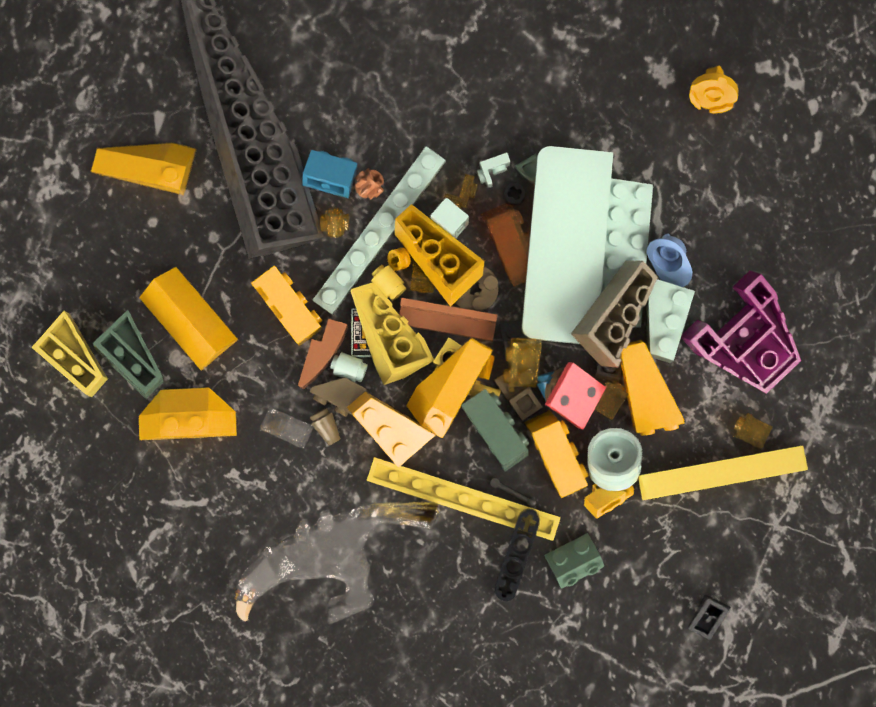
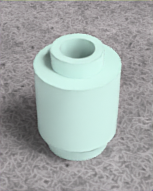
M341 352L339 356H334L330 369L334 370L333 375L346 377L353 382H362L368 364L363 363L362 359Z

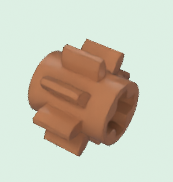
M367 168L355 176V179L358 181L355 184V190L361 197H369L371 200L374 197H378L384 191L381 187L384 184V179L378 171H370Z

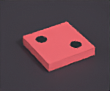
M568 362L545 405L578 429H584L606 387L574 363Z

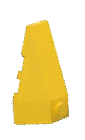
M471 338L417 385L406 406L423 428L441 438L444 437L493 349Z

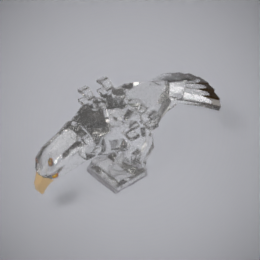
M435 502L373 503L342 512L333 517L329 509L320 512L321 518L318 519L319 523L311 527L308 524L307 518L297 522L299 528L295 530V534L272 547L266 546L263 552L241 575L235 588L236 612L242 620L247 621L254 602L275 585L288 580L319 577L339 579L345 582L347 588L344 595L334 596L329 600L327 609L329 624L373 605V596L367 586L370 565L363 554V548L373 528L378 524L385 523L408 524L430 528L439 517V504Z

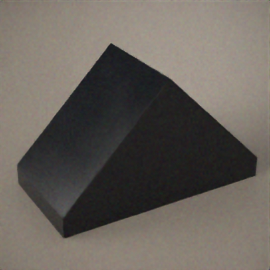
M704 595L688 629L711 640L729 613L731 606L709 595Z

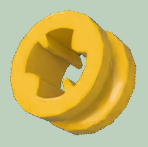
M405 248L393 249L389 251L387 256L388 264L394 271L408 268L411 262L409 252Z

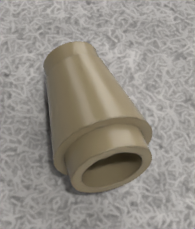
M327 408L310 416L312 420L311 425L328 446L341 439L333 414Z

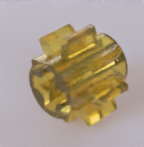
M340 208L327 209L325 215L320 216L321 231H327L329 237H341L345 234V230H349V214L343 215V210Z

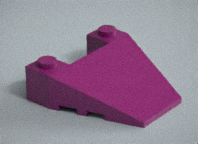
M749 271L733 286L747 304L717 333L707 323L696 320L681 335V338L696 355L767 394L801 362V358L792 334L788 331L785 323L786 318L779 307L775 290L762 274Z

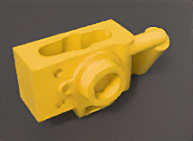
M594 484L592 485V493L585 497L584 506L597 519L603 514L612 511L616 506L621 505L634 494L635 489L631 485L629 488L621 491H607Z

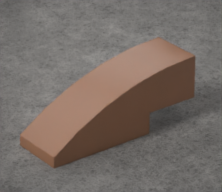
M328 319L322 341L312 339L298 383L300 388L305 389L328 367L344 340L348 329L347 324Z

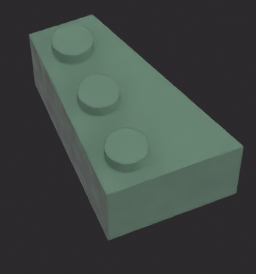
M129 310L93 342L94 349L145 399L164 383L163 376L137 329Z
M484 389L461 406L478 433L489 446L488 448L500 462L504 472H506L529 456L526 447L529 442L522 432L517 434L512 426L515 422L508 412L502 413L498 407L501 402L495 393L489 394Z

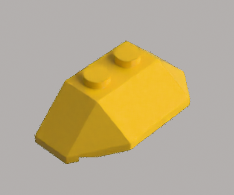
M210 388L160 390L139 415V440L237 436L236 411Z

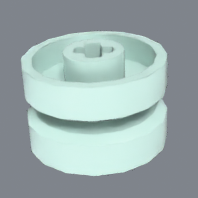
M609 428L595 435L588 446V473L591 480L598 487L607 491H621L629 488L637 481L641 473L642 448L638 439L631 432L621 428Z

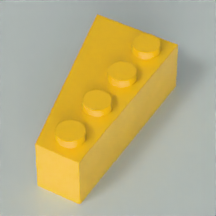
M412 204L395 219V236L450 307L483 276L484 260Z

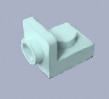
M507 153L480 162V169L477 170V174L481 184L486 183L487 188L492 187L493 183L489 173L493 172V175L507 170L506 167L510 166V159Z

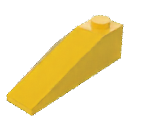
M175 143L97 148L91 172L184 195L196 149Z

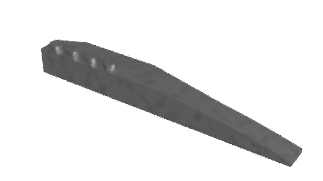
M181 0L204 105L248 257L269 255L323 239L324 236L309 187L302 185L304 170L297 147L286 134L287 129L283 122H279L274 113L275 108L273 104L265 97L263 86L246 56H242L236 38L231 36L226 27V20L223 15H219L215 7V1Z

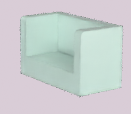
M445 198L430 216L431 220L454 238H457L469 224V216L448 198Z

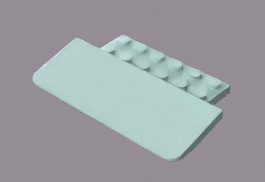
M547 146L538 153L522 319L523 333L530 339L580 344L571 333L625 261H644L645 263L647 261L653 185L612 179L613 152ZM643 305L638 315L640 319L633 328L641 327Z

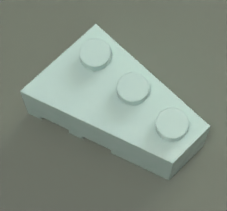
M658 279L656 280L646 303L647 349L652 358L668 363L674 361L695 291Z

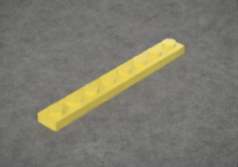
M375 457L367 478L369 482L515 528L521 511L528 508L533 509L403 466L398 467L396 464ZM534 509L540 517L536 536L553 541L561 517ZM528 514L527 518H522L525 521V526L521 531L533 534V532H528L530 524H535L536 521L533 520V515Z

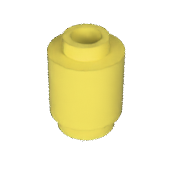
M381 265L372 273L374 278L371 282L392 301L397 299L407 289L403 285L404 281L389 265L386 267Z

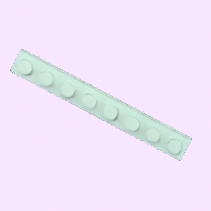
M427 146L424 148L319 290L313 302L331 315L335 313L394 233L395 219L407 207L416 203L446 162L445 159Z

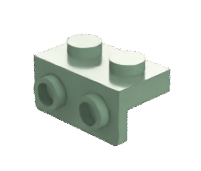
M588 533L544 555L561 588L572 586L578 580L587 575H594L604 567L602 558Z

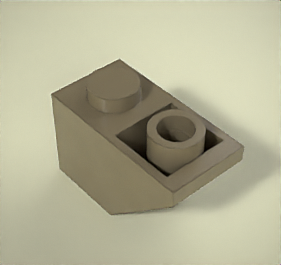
M344 377L314 386L310 392L314 394L313 400L324 406L328 402L336 406L335 412L347 417L348 414L354 416L347 407L360 395L367 392V389Z

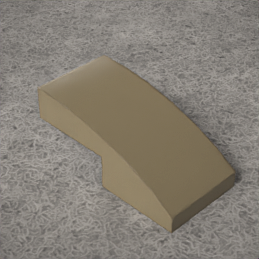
M510 369L494 379V382L522 421L542 408L517 370L510 372Z

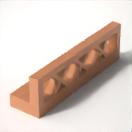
M401 298L399 315L401 317L404 316L409 321L407 324L410 327L493 342L497 314Z

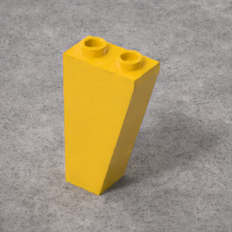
M642 340L629 342L627 348L622 350L620 363L633 430L636 433H640L641 436L654 434L655 429L664 428L665 431L678 429L680 424H685L684 418L649 350Z

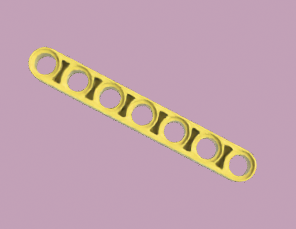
M798 446L641 475L638 477L642 500L804 471L808 470L804 447Z

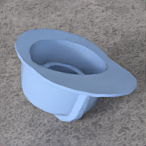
M668 233L664 234L661 239H655L647 246V255L660 280L681 287L688 285L692 279L693 272L686 256L685 244Z

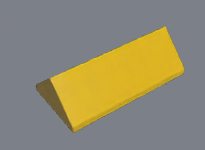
M177 267L154 278L139 297L201 371L238 340Z

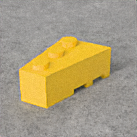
M551 410L524 422L535 442L534 445L539 451L544 466L560 497L563 498L588 486L585 480L588 477V473L583 463L578 464L575 456H578L579 453L574 443L568 442L566 435L569 434L565 422L563 420L559 422Z

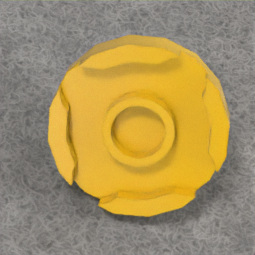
M721 66L708 68L706 74L697 77L692 82L689 96L691 103L700 110L701 107L709 109V113L713 114L723 113L733 108L734 102L738 99L739 90L734 80L724 75Z

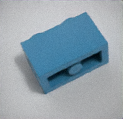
M311 150L303 172L302 185L349 198L355 176L357 175V163L349 158L332 156L325 151Z

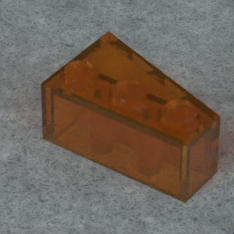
M505 203L481 213L480 215L487 224L490 238L495 244L499 259L510 284L515 287L526 282L530 236L528 232L523 233L521 224L524 221L519 210L515 211L514 208Z

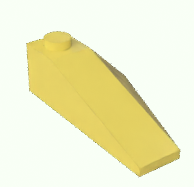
M373 282L351 289L371 357L383 385L404 379L434 361L425 339L419 332L415 333L407 324L409 321L396 312L392 307L391 301Z

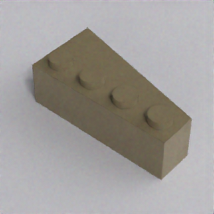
M625 261L571 333L600 366L618 368L621 362L619 357L623 348L626 349L630 339L628 337L630 332L640 319L638 315L642 305H646L658 277L644 261Z

